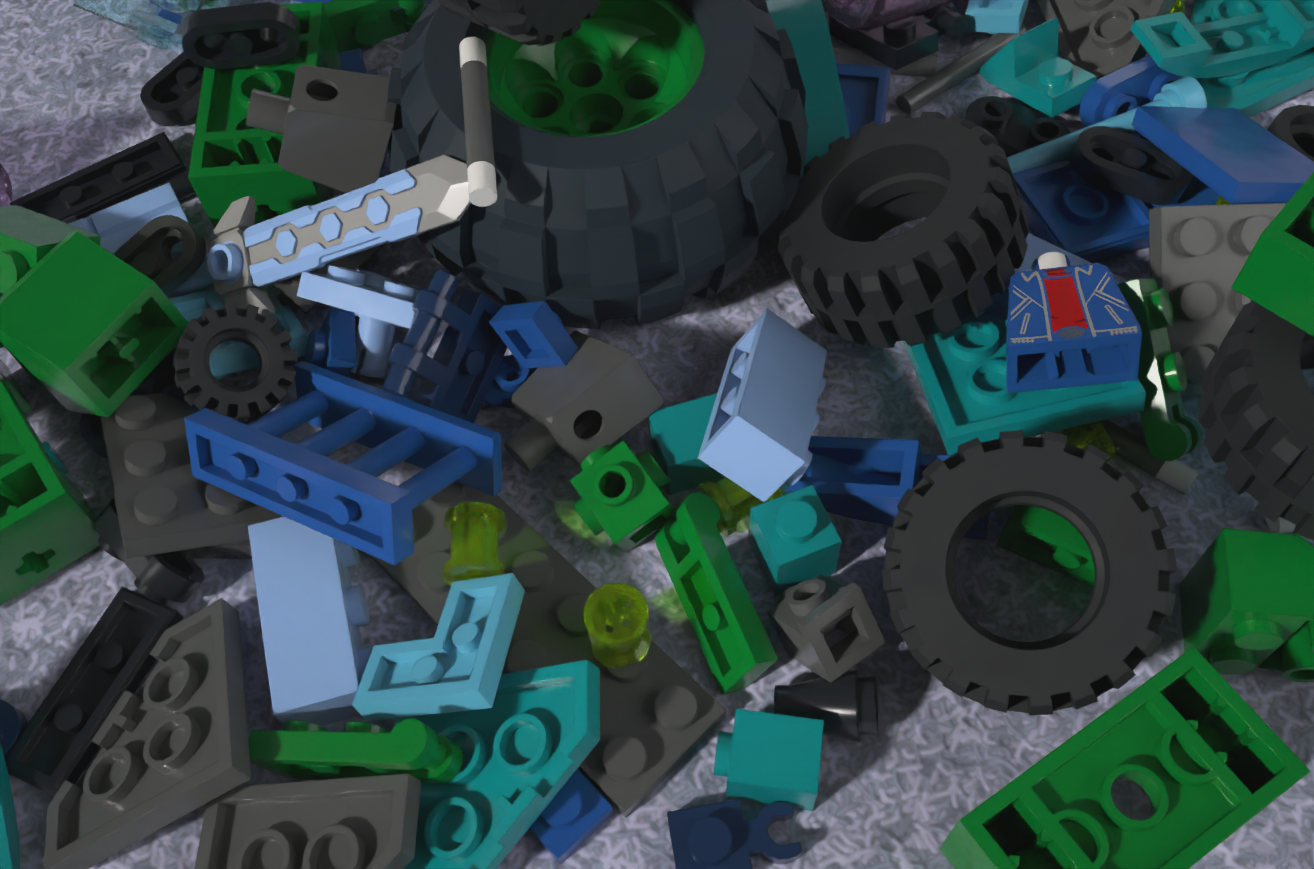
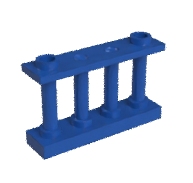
M305 361L294 365L297 399L247 425L207 408L184 418L193 477L392 565H397L414 553L413 509L454 482L493 497L502 491L501 433ZM305 423L321 428L320 431L296 444L279 438ZM352 442L371 448V450L347 464H342L328 458L329 455ZM403 461L424 469L398 486L377 478Z

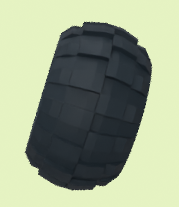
M432 0L405 37L401 68H392L388 102L397 103L394 125L388 142L390 172L392 174L441 155H448L467 164L459 45L467 37H477L483 40L486 46L497 200L494 204L486 207H479L471 203L459 221L417 235L419 240L451 275L455 277L461 272L466 277L467 283L476 292L482 293L500 307L503 305L546 301L550 309L561 318L564 327L601 329L602 320L634 317L637 324L640 325L679 313L684 299L690 295L706 299L713 293L717 294L747 271L758 253L759 243L763 241L769 244L777 233L778 228L784 222L785 214L799 187L800 175L806 158L809 127L805 115L806 91L790 38L785 28L776 30L765 0H599L600 7L591 18L581 21V28L577 32L562 38V41L543 46H528L448 12L437 0Z

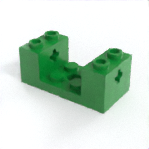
M323 2L281 4L297 16L301 26L300 48L293 58L280 63L227 69L204 67L188 179L214 229L230 204L246 196L255 197V224L306 205L313 206L334 198V188L284 171L278 165L283 140L282 134L246 126L247 112L253 88L291 98L296 69L298 67L309 65L342 70L339 52Z
M1 359L0 606L100 546L98 543L100 535L94 527L96 515L81 491L49 457L24 414L33 408L10 369Z
M1193 646L962 817L939 849L954 869H1189L1307 775L1310 770ZM1118 780L1131 781L1139 785L1146 792L1151 803V812L1148 819H1131L1116 808L1111 796L1113 782Z

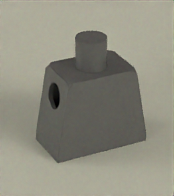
M303 65L296 69L291 98L252 89L246 126L283 135L278 165L284 171L348 193L375 183L378 180L394 125L397 103L388 102L390 77Z
M578 331L570 334L569 336L579 349L567 365L537 368L513 393L512 404L527 423L503 443L512 458L527 472L534 469L553 450L580 465L593 451L604 445L614 443L657 410L665 401L632 353Z

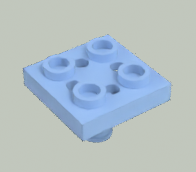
M329 264L327 275L302 271L297 296L354 312L356 316L360 317L355 336L356 364L351 372L356 373L360 370L361 375L385 378L387 360L396 326L410 328L416 315L411 309L419 291H427V287L410 284L409 286L393 282L391 277L362 269L352 270ZM440 325L437 331H445L446 329Z

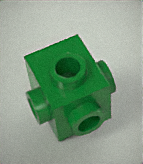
M624 441L615 447L611 444L604 445L589 454L580 464L582 471L569 480L581 496V499L575 502L573 506L587 527L596 536L605 530L612 542L627 553L655 534L668 519L676 517L677 509L661 489L671 480L648 449L637 456Z

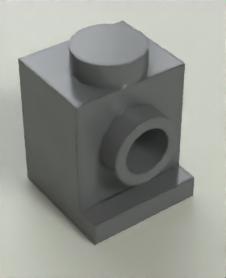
M819 574L814 579H809L787 588L780 595L777 605L767 611L786 652L793 659L830 683L886 643L861 587L853 582L844 587ZM835 629H839L847 634L845 638L831 648L828 647L824 639Z

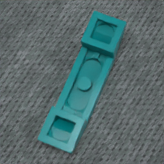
M822 0L766 1L769 14L776 30L785 28L790 38L806 91L805 115L809 127L806 158L800 175L801 179L804 176V166L815 156L821 158L829 151V144L844 136L845 139L850 137Z
M1270 0L1263 12L1192 25L1183 12L1135 20L1130 30L1158 67L1166 72L1193 78L1224 77L1257 70L1291 58L1314 47V0Z

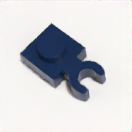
M739 799L667 812L675 868L752 869L750 857L760 855L767 861L775 864H788L796 861L802 855L801 842L779 845L772 841L768 834V828L774 822L793 819V804L788 802L771 803L761 809L756 819L744 821Z

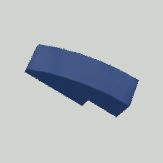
M811 436L808 451L812 453V460L807 470L794 485L787 486L783 484L780 486L779 491L781 496L813 485L827 512L851 519L893 526L899 511L897 505L907 489L912 490L923 478L922 471L937 458L944 461L950 456L922 454L919 440ZM989 514L978 520L963 538L987 540Z

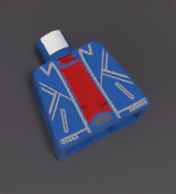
M1048 252L1034 260L1031 271L1016 272L1010 277L1006 331L1007 393L1137 380L1142 340L1141 327L1107 266L1099 263L1071 266L1069 258L1065 254Z

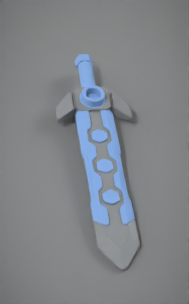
M441 155L378 178L375 183L313 206H303L255 224V197L246 196L233 201L213 230V235H217V238L210 240L207 262L202 263L200 268L168 297L174 298L188 295L194 291L214 285V288L220 295L228 296L225 298L226 303H237V308L246 309L248 304L260 307L258 314L264 317H268L270 313L274 315L276 310L267 291H261L259 288L302 274V271L309 272L324 267L328 262L388 242L396 243L459 221L471 204L468 192L467 164L448 155Z

